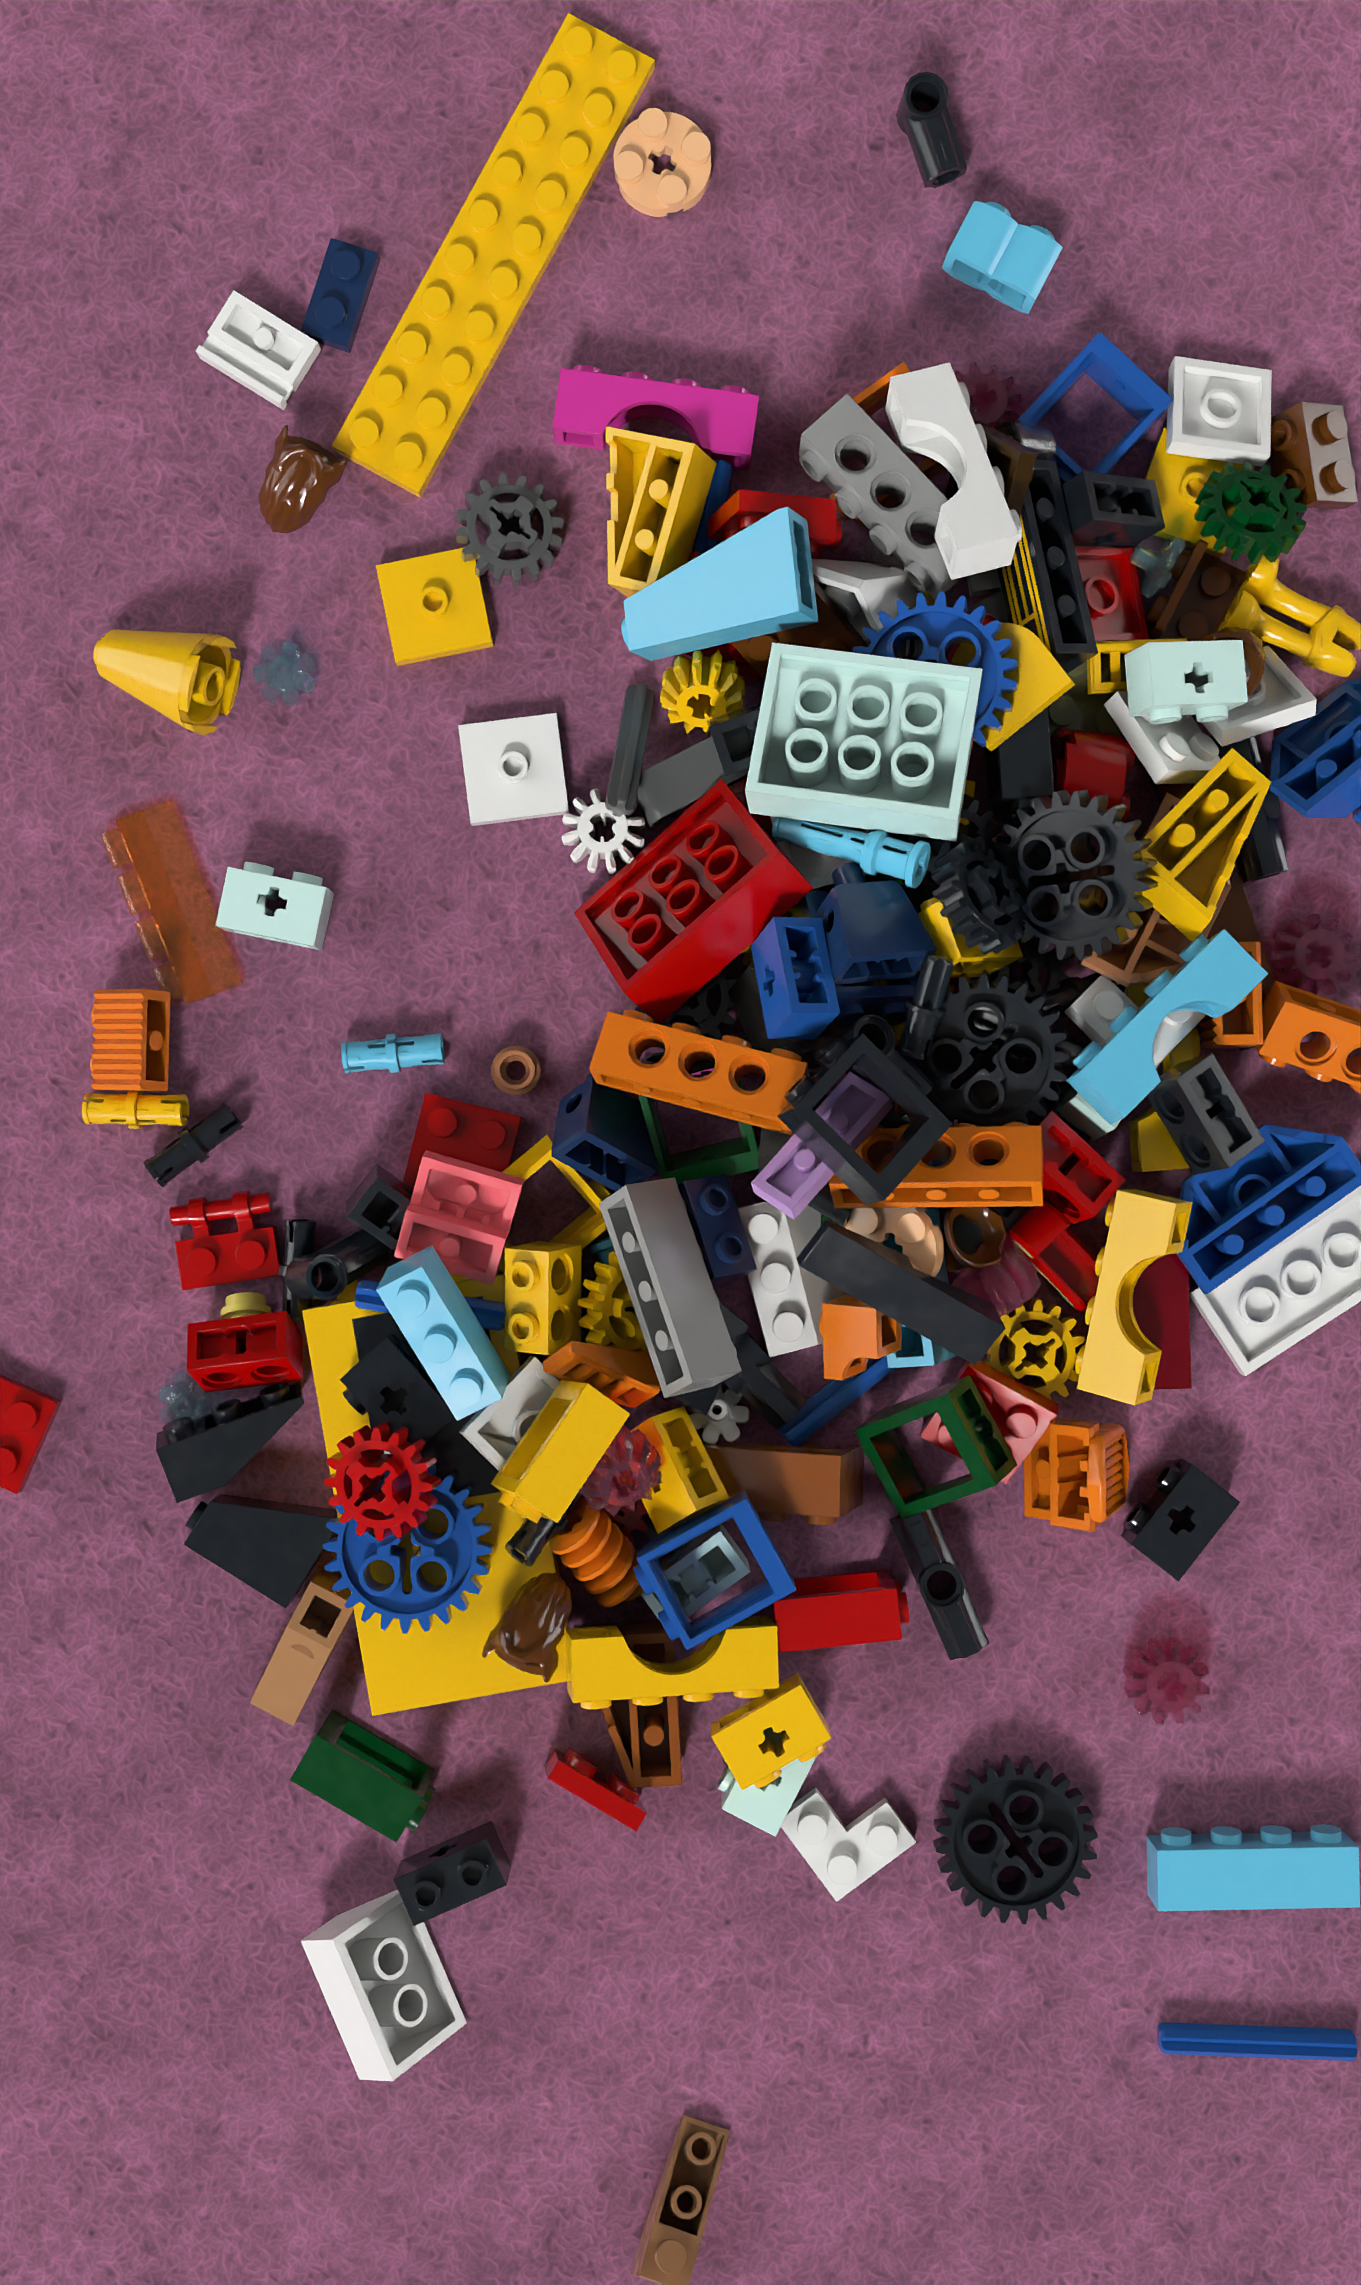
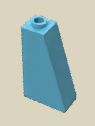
M789 507L777 509L623 601L625 618L622 620L621 630L629 652L653 661L818 623L807 519Z

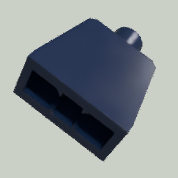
M854 862L846 863L836 868L831 875L835 887L832 888L816 911V918H822L834 984L842 985L915 977L922 969L925 956L928 953H935L937 948L901 884L894 880L867 882L860 864Z
M591 1073L583 1083L561 1099L558 1106L552 1144L553 1158L614 1191H618L628 1184L641 1183L658 1172L643 1110L638 1100L619 1089L596 1084Z

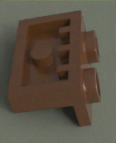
M1199 539L1189 552L1181 549L1167 575L1174 579L1167 596L1159 593L1145 618L1146 621L1152 623L1148 632L1149 640L1187 638V641H1199L1202 634L1217 632L1246 572L1206 553L1205 550L1209 543L1202 539Z

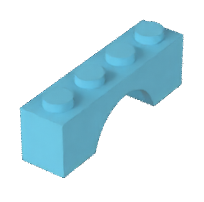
M1225 929L1210 939L1200 934L1179 954L1185 963L1174 974L1165 969L1143 990L1149 998L1137 1010L1130 1004L1112 1020L1108 1027L1114 1033L1102 1045L1094 1040L1073 1059L1072 1062L1078 1069L1066 1081L1110 1125L1125 1118L1161 1082L1153 1060V1041L1160 1023L1169 1013L1186 1010L1196 1011L1216 1019L1233 1010L1268 975Z

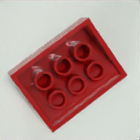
M720 779L644 848L631 863L623 867L579 907L574 914L623 993L660 1025L752 944L773 917H782L788 910L794 908L813 887L758 820L749 813L747 807L730 787Z

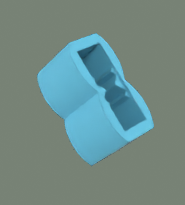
M974 201L947 252L942 269L953 278L975 289L987 292L994 299L1019 312L1029 314L1063 247L1055 241L1053 234L1047 229L1038 225L1028 227L1018 224L1011 218L1010 212L1004 206L995 202L983 203Z

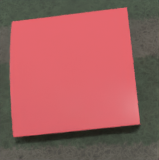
M426 1150L422 1156L410 1204L405 1212L394 1257L406 1259L433 1245L449 1273L493 1285L525 1179Z

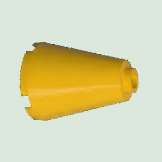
M113 629L107 632L104 637H101L94 648L93 659L101 677L186 730L203 736L214 733L219 728L212 725L219 713L228 716L239 688L240 661L232 659L230 648H236L235 643L227 637L218 634Z

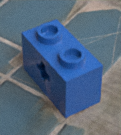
M773 917L751 945L768 1039H816L840 1014L822 918Z

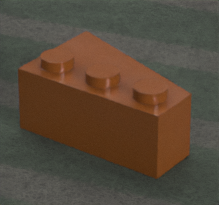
M717 1441L715 1444L703 1443L729 1498L745 1490L762 1521L787 1520V1514L806 1515L805 1522L808 1524L833 1525L836 1524V1518L844 1516L863 1504L864 1452L861 1445H849V1448L846 1450L823 1449L819 1448V1444L804 1443L803 1447L772 1445V1443Z
M660 1620L581 1624L574 1626V1628L617 1626L627 1646L638 1656L657 1663L676 1662L675 1639L672 1641L669 1638ZM678 1696L663 1697L662 1703L650 1706L635 1705L632 1703V1699L612 1700L610 1707L601 1709L631 1788L682 1785Z

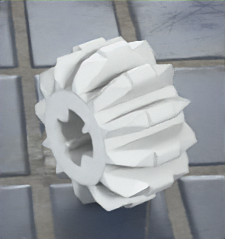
M592 789L590 796L593 804L589 807L579 797L573 800V806L581 815L580 817L564 814L563 824L575 830L562 835V842L568 846L579 844L570 855L574 863L582 861L590 854L587 864L589 872L595 873L599 867L600 859H605L609 874H613L617 871L614 857L619 855L626 864L631 863L634 859L626 845L633 848L644 847V839L631 832L643 829L645 827V820L643 817L628 818L631 815L625 814L621 817L614 816L612 811L606 809L605 802H601L599 790ZM598 821H603V825L606 826L607 821H611L613 823L612 833L614 838L605 842L602 836L600 842L595 841L593 838L596 834L593 825Z

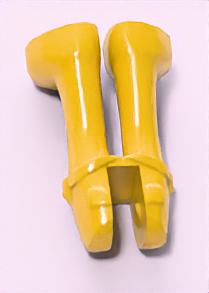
M1262 555L1257 565L1250 563L1236 596L1218 628V632L1225 627L1248 629L1262 641L1285 649L1299 657L1301 663L1308 667L1332 675L1348 677L1353 672L1357 661L1352 653L1341 646L1351 650L1361 649V624L1349 616L1340 606L1335 605L1331 608L1306 598L1282 584L1277 579L1279 558L1271 563ZM1259 604L1310 628L1309 634L1273 618L1263 612Z

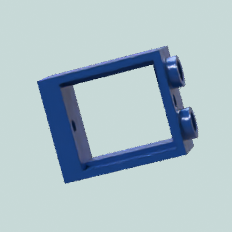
M1101 332L1091 340L1018 419L1010 436L1017 442L1037 452L1036 460L1056 461L1061 485L1084 470L1048 438L1037 425L1085 374L1092 378L1138 421L1092 472L1110 474L1163 417L1173 401L1162 388Z
M745 1490L638 1548L636 1559L639 1564L633 1567L635 1576L645 1594L649 1595L655 1592L664 1610L658 1612V1617L667 1635L672 1641L680 1637L686 1650L796 1591L793 1577ZM733 1517L767 1580L691 1621L657 1558Z

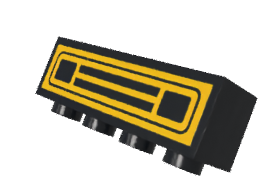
M1035 460L1033 477L1029 483L1020 515L1022 538L1016 544L1011 565L997 568L1009 623L1021 625L1032 631L1041 639L1068 674L1097 655L1098 650L1056 461Z

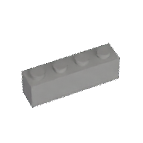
M675 1177L625 1185L599 1203L664 1398L713 1387L741 1372L736 1348L728 1333L720 1309L719 1299L711 1284L701 1248L697 1243L687 1214L686 1204L681 1197Z

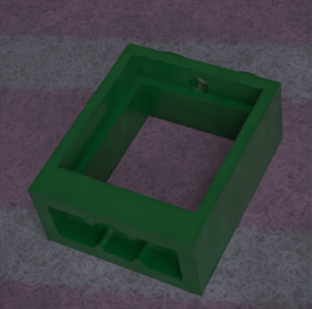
M665 1052L649 1055L642 1059L641 1062L644 1064H655L663 1058ZM699 1060L690 1067L689 1074L712 1069L715 1067V1064L709 1060ZM740 1079V1080H739V1083H738V1087H740L741 1089H743L742 1083H741V1079ZM638 1095L661 1179L675 1177L676 1183L679 1185L687 1180L725 1173L728 1177L760 1168L762 1162L753 1126L739 1121L742 1137L671 1155L656 1099Z
M970 1375L876 1412L854 1430L861 1442L863 1452L870 1459L884 1485L887 1497L893 1502L901 1519L994 1487L1018 1465ZM938 1412L970 1473L926 1489L894 1428Z
M333 1709L290 1778V1781L396 1843L405 1828L413 1832L416 1830L429 1807L428 1802L435 1791V1788L429 1785L434 1772L432 1767Z

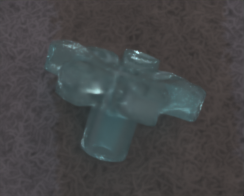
M1177 536L1174 540L1167 538L1162 548L1156 552L1142 544H1138L1131 555L1130 562L1146 570V577L1141 585V594L1150 598L1156 594L1159 588L1163 590L1172 577L1168 569L1171 570L1178 561L1179 555L1185 547L1184 540Z
M284 642L281 653H278L274 647L268 646L261 652V658L266 665H257L253 668L254 680L258 683H267L262 689L261 694L271 703L276 702L282 694L287 706H295L301 700L299 690L309 694L315 689L316 681L307 674L315 670V660L310 654L298 657L300 650L299 646L295 643Z
M187 1371L174 1375L176 1387L169 1384L164 1385L158 1394V1398L161 1401L168 1403V1406L159 1412L165 1424L180 1417L190 1416L194 1420L211 1413L209 1410L223 1402L222 1394L218 1392L205 1393L196 1381L193 1382L192 1376Z

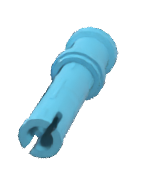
M781 817L775 818L772 827L774 841H782L860 864L861 870L867 875L876 876L878 873L900 878L905 880L906 886L911 888H917L920 885L930 860L931 850L928 842L908 843L891 838L888 832L882 830H872L868 834L839 825Z

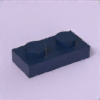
M334 238L330 239L301 328L302 333L320 344L348 353L351 352L380 263V257L377 252Z

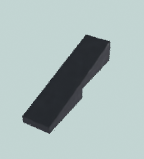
M825 1220L796 1258L800 1267L973 1365L979 1362L1006 1329L993 1303L914 1269L907 1255L831 1221Z

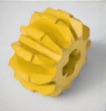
M719 649L711 657L703 656L701 650L693 652L692 659L679 654L674 660V667H666V671L663 673V688L660 694L662 708L668 709L670 724L684 721V728L687 734L693 728L701 727L708 737L710 730L706 721L743 708L742 697L745 695L743 676L738 675V667L735 660L722 663V655Z

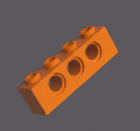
M1275 981L1262 1005L1263 1044L1255 1046L1258 1055L1264 1061L1278 1067H1285L1288 1063L1303 1068L1308 1075L1323 1082H1331L1332 1079L1348 1083L1352 1089L1361 1094V1054L1355 1057H1347L1354 1049L1361 1047V1010ZM1320 1032L1314 1040L1301 1042L1307 1034Z
M624 1010L623 1015L607 1011L589 1067L596 1084L792 1136L793 1132L777 1115L789 1103L784 1098L786 1092L804 1075L807 1074L810 1077L808 1063L802 1062V1058L794 1052L779 1048L772 1049L771 1053L752 1049V1045L748 1041L729 1035L722 1036L721 1040L702 1036V1031L698 1028L684 1023H673L672 1028L653 1023V1019L650 1016L634 1010ZM651 1047H659L665 1050L663 1058L655 1064L640 1062L642 1053ZM699 1060L713 1062L715 1067L709 1075L697 1078L689 1074V1069L695 1062ZM748 1073H758L765 1077L762 1086L753 1091L741 1089L738 1087V1083Z
M1020 1122L991 1127H976L968 1123L952 1125L883 1201L865 1205L834 1174L829 1180L834 1207L1043 1206L1042 1126H1029ZM910 1124L902 1125L899 1128L874 1129L855 1152L872 1168ZM937 1159L947 1161L945 1164L937 1167L927 1165L929 1162ZM985 1159H997L1000 1161L992 1166L979 1164Z

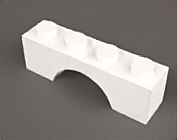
M950 362L890 377L885 411L902 452L930 457L942 464L952 474L959 489L952 498L941 505L935 532V539L951 580L1011 565L1016 544L1022 538L1020 518L1016 510H1009L1004 498V481L1001 471L997 466H991L987 456L986 435L982 425L975 424L970 414V398L965 383L957 381Z

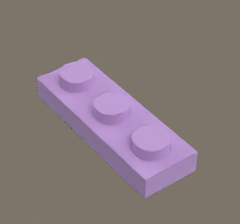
M849 1072L815 1112L855 1151L893 1106L892 1100L884 1092L854 1073ZM794 1134L756 1176L751 1185L756 1195L795 1220L831 1179L834 1173Z

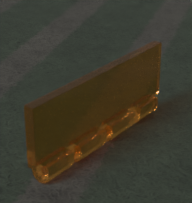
M168 800L116 819L118 828L108 831L100 837L113 869H120L130 864L134 868V870L123 873L116 878L130 915H137L147 910L151 912L152 916L134 923L148 961H154L168 956L170 961L152 969L159 990L170 992V1002L183 997L186 1005L242 985L243 982L223 930L215 926L217 921L216 912L173 801Z

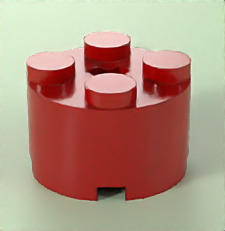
M1056 728L1050 736V744L1057 745L1052 758L1054 792L1067 789L1072 797L1074 791L1088 789L1090 801L1094 796L1107 794V811L1117 805L1124 804L1126 806L1125 814L1121 820L1124 823L1130 808V795L1128 792H1124L1126 773H1129L1132 769L1135 752L1130 744L1124 741L1120 735Z

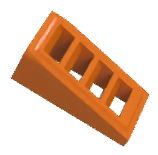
M570 1341L543 1361L544 1372L562 1380L588 1383L613 1402L626 1407L636 1408L660 1391V1384L650 1354L647 1352Z

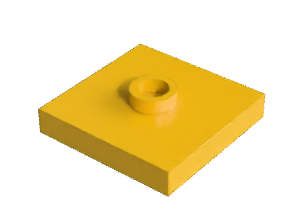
M1163 428L1144 479L1155 480L1165 528L1154 535L1192 548L1199 539H1202L1209 543L1205 552L1214 557L1221 558L1225 553L1226 546L1216 551L1213 549L1217 541L1214 535L1202 537L1200 532L1206 522L1194 519V514L1199 507L1195 500L1210 474L1214 470L1221 473L1225 464L1229 462L1166 453L1167 428ZM1230 462L1238 471L1240 470L1242 464Z
M464 548L376 565L394 659L397 666L494 647L480 577L475 575L477 561L475 558L464 562L462 559V550Z

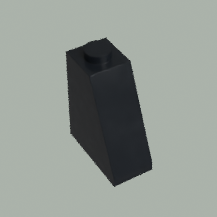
M220 1494L210 1501L209 1504L201 1501L195 1508L185 1525L192 1531L183 1545L286 1609L295 1599L324 1553L323 1544L334 1537L335 1533L326 1527V1523L330 1519L338 1518L337 1510Z

